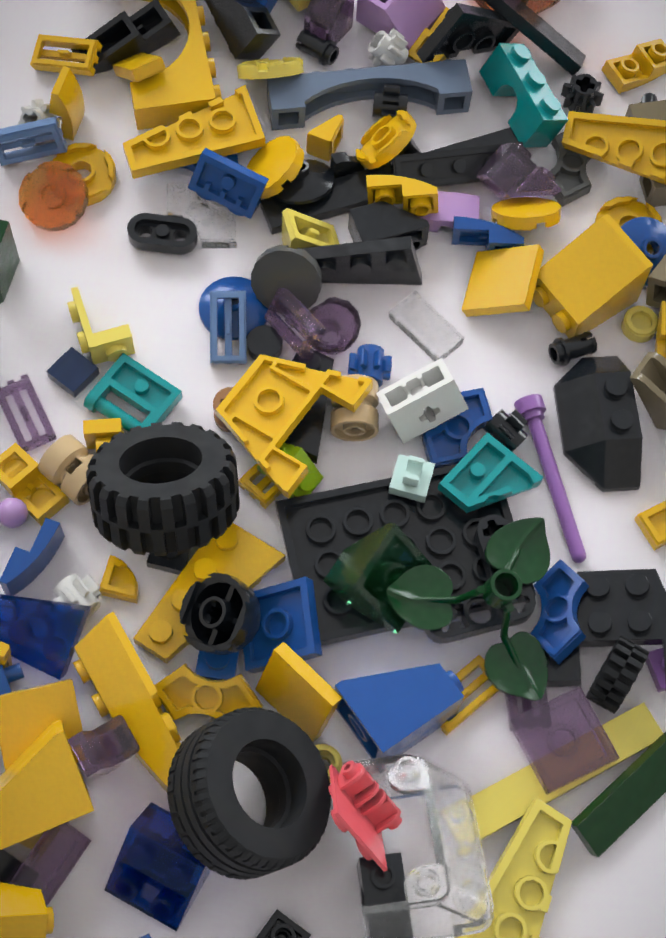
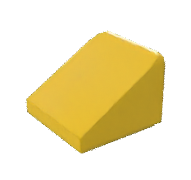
M338 114L308 132L306 152L328 162L331 160V154L335 153L343 138V116Z

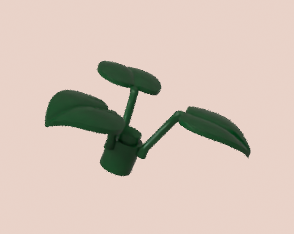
M525 518L511 522L498 529L490 537L486 545L485 557L487 563L498 571L483 586H478L476 589L458 596H451L453 584L450 577L443 570L433 565H419L407 570L393 584L387 587L386 596L395 613L412 627L425 631L439 630L447 626L453 618L451 604H458L476 596H483L485 602L493 608L503 609L504 613L500 631L502 643L492 645L486 652L484 660L486 676L496 689L505 694L531 701L542 699L548 680L547 659L544 649L533 635L525 631L518 632L509 639L508 629L511 613L514 611L512 602L521 594L522 585L539 581L544 577L550 565V549L546 537L544 518Z

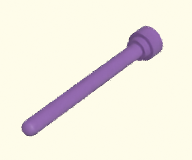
M540 394L524 396L514 403V407L528 421L525 425L529 427L571 558L575 563H582L586 559V552L542 422L546 411L543 398Z

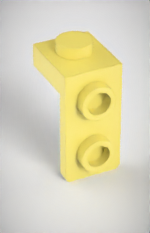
M78 286L70 288L73 301L67 302L72 322H80L82 328L81 332L76 333L82 354L89 352L92 363L95 365L106 361L116 362L123 353L127 356L135 354L129 325L125 324L92 333Z

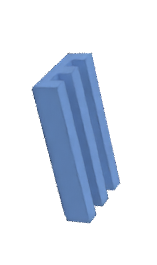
M57 117L1 128V166L67 152L68 144L66 139H63L62 129L58 127ZM55 140L52 143L35 146L36 143ZM17 147H22V148H24V149H20V150H15V151H11V152H6V153H4V150L13 149V148H17Z
M210 291V364H247L246 291ZM217 299H224L225 356H218ZM232 299H239V356H232Z

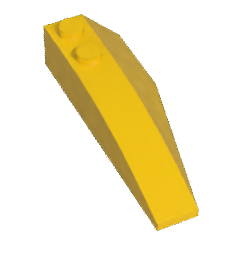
M113 611L106 615L74 646L79 659L73 662V665L83 684L91 680L97 692L91 698L101 717L103 718L109 714L115 727L137 759L167 792L169 769L182 740L170 714L163 712L161 708L162 703L157 695L158 691Z

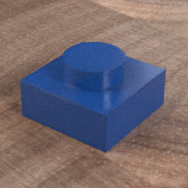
M199 651L195 673L211 680H225L235 677L240 651L228 655H217Z

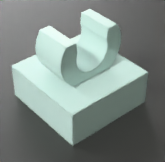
M399 454L388 493L425 503L435 464L424 461L423 458Z

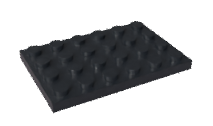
M455 464L434 469L425 503L389 494L388 491L392 478L275 501L292 579L295 580L306 576L313 580L321 646L410 627L411 625L402 620L392 609L386 596V589L413 567L433 565L443 570L450 577L453 584L451 596H458L476 589L478 586H483L488 578L475 542V532L479 521L487 515L496 514L502 516L508 523L514 522L507 498L466 513L438 490L439 483L457 465ZM488 527L484 536H492L495 533L492 527ZM532 583V584H531V587H532V590H533L534 595L536 596V593H535V590H534V587H533V583ZM515 599V600L512 602V604L521 603V602H518L517 599ZM475 605L469 609V614L488 609L482 605ZM457 610L458 616H461V610Z

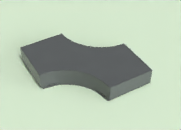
M564 132L556 135L552 140L551 144L557 155V164L546 173L543 180L545 186L562 207L590 193L592 187L586 173V164L591 158L563 148L562 138Z

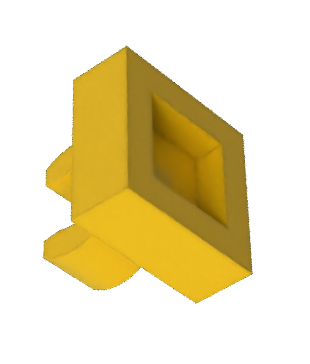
M121 418L83 420V434L88 450L96 449L97 451L104 442L109 443L114 435L120 432L124 434Z

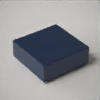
M73 347L65 352L46 371L52 381L74 398L100 374L99 368Z

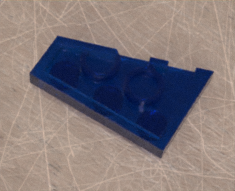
M0 594V641L9 644L12 657L60 680L68 671L75 652L74 646L79 641L91 606Z

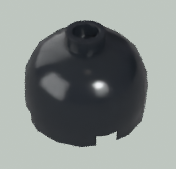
M221 573L209 574L208 576L211 577L206 578L203 582L196 581L189 588L182 601L179 615L180 623L185 625L188 635H184V637L195 649L206 653L228 655L238 652L253 640L259 630L261 621L260 603L252 588L236 577Z

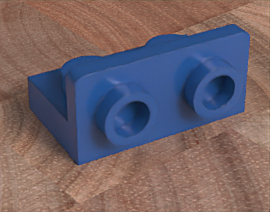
M205 148L199 157L188 189L196 192L199 197L205 200L215 201L227 207L235 215L251 219L259 207L262 194L269 179Z

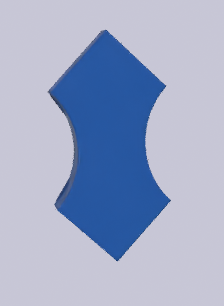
M484 388L461 392L469 409L422 434V443L427 460L435 464L434 469L458 464L468 453L467 443L470 438L492 418Z
M561 559L546 572L544 577L533 585L540 595L541 614L538 623L530 632L540 642L544 651L558 664L586 638L578 623L577 610L581 597L589 588L585 580Z

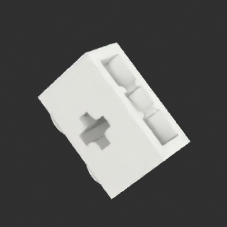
M442 358L376 393L403 444L469 409Z

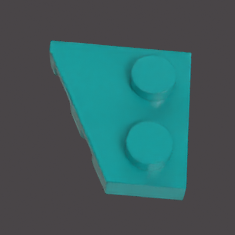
M487 432L443 478L438 485V490L468 513L536 488L541 484L544 477Z

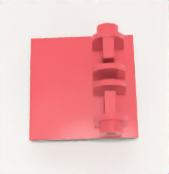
M352 760L348 761L342 766L341 773L333 765H330L331 785L328 786V790L333 800L334 809L331 810V816L335 824L342 832H350L356 839L360 853L367 861L373 859L383 872H386L388 869L382 831L386 828L390 830L396 829L401 824V810L387 796L383 789H379V784L361 763H355Z

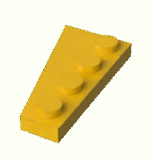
M568 112V122L565 125L562 138L563 148L666 185V120Z

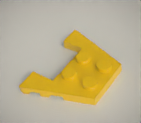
M260 354L216 408L218 417L280 492L289 499L309 473L308 466L280 450V447L321 395L326 396L354 413L373 389V381L359 376L358 379L341 376V372L327 369L326 372L309 369L303 363Z

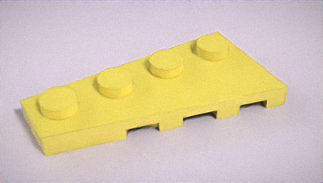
M538 798L533 799L454 938H540L539 934L545 913H548L552 898L550 894L555 875L559 872L572 820Z

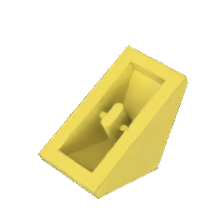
M289 208L282 211L281 239L283 245H288V248L297 249L339 244L334 225Z

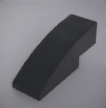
M153 0L130 17L124 10L85 39L98 40L102 44L101 52L97 51V56L99 57L98 64L93 65V68L96 70L95 74L113 69L112 64L140 52L150 54L181 34L159 1ZM71 49L75 53L87 54L88 50Z

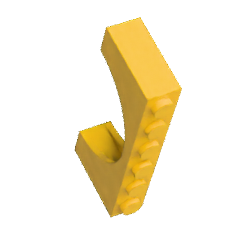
M158 0L164 9L171 12L183 24L188 33V40L182 53L170 66L164 69L165 71L139 82H130L137 130L156 128L160 125L169 126L178 121V116L189 111L194 114L208 107V102L221 97L219 84L213 85L212 78H216L214 58H207L206 52H211L208 31L202 32L201 26H205L203 5L197 6V0Z

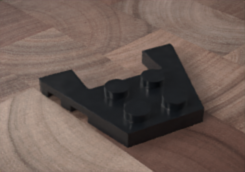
M656 569L577 572L589 585V588L580 599L577 610L578 623L586 638L560 664L550 658L546 687L581 686L580 647L614 646L620 636L637 645L663 646L666 684V590Z

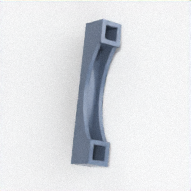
M446 59L426 63L413 62L393 66L380 65L359 69L347 68L326 72L314 71L267 79V102L272 130L304 128L306 120L326 109L344 103L374 99L375 91L384 92V84L399 85L400 94H408V102L432 108L435 110L436 115L469 112L473 91L466 59Z

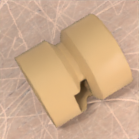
M343 375L358 379L359 376L369 378L373 381V389L354 413L331 400L332 407H334L331 411L330 419L331 434L344 441L355 442L372 439L379 432V413L376 409L379 404V398L376 394L379 392L378 382L366 375Z
M69 434L56 440L46 450L40 459L38 469L54 485H61V491L76 505L80 506L90 501L86 471L93 454L88 455V448L73 435Z

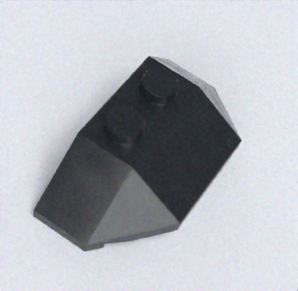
M618 356L581 358L553 387L563 455L584 475L594 481L595 485L602 492L639 490L641 482L643 437L634 387L630 380L631 371Z

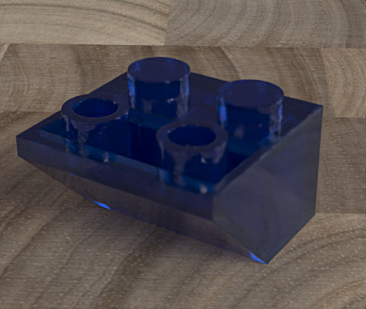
M151 802L130 826L104 890L177 931L211 870L197 860L182 842L175 829L170 812Z

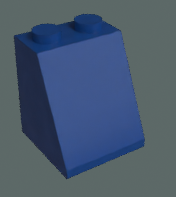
M440 663L342 680L335 685L334 689L342 698L336 710L379 770L439 729L443 723L449 722L454 718L464 698L461 693L464 691V688L458 677L451 670L446 672Z

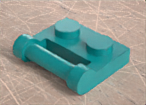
M123 353L88 393L83 406L93 413L98 411L109 419L121 418L123 428L129 432L130 428L141 426L143 428L151 426V423H162L183 396L180 389ZM110 392L114 393L147 415V417L141 423L106 399L107 395Z

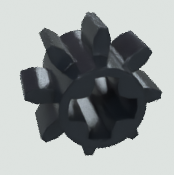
M573 74L570 84L564 83L561 96L565 97L563 107H568L569 111L593 113L594 107L601 105L604 96L603 93L599 92L602 83L597 82L590 74H580L578 76Z
M384 84V92L375 91L372 117L382 118L390 114L393 118L397 116L396 111H407L408 94H400L399 85Z
M501 409L482 429L513 452L528 436L523 430L524 425L528 421L516 409L511 414H507Z

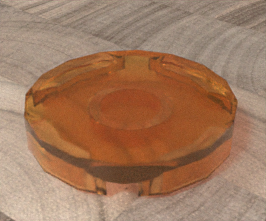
M59 161L44 162L36 166L37 169L32 173L29 172L23 178L19 189V206L26 218L37 228L50 232L65 230L76 224L84 215L89 202L88 187L83 176L71 165Z

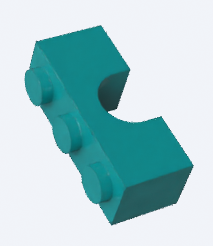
M499 43L479 72L493 96L517 97L516 110L508 120V124L517 140L523 142V147H547L568 122V118L525 44Z

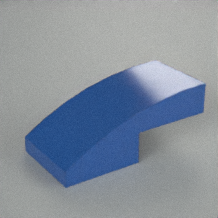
M454 216L451 245L486 246V251L524 246V237L504 226L489 221Z
M45 518L30 552L18 547L14 548L0 578V585L6 595L13 597L34 581L52 560L65 538L60 522Z

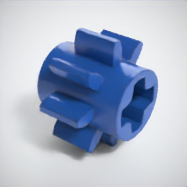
M365 344L358 347L357 354H349L348 375L360 374L372 377L378 382L379 387L382 386L383 380H390L392 356H384V349L381 346Z

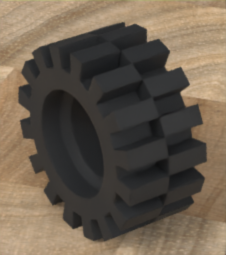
M620 636L595 677L586 698L615 714L636 681L649 651Z

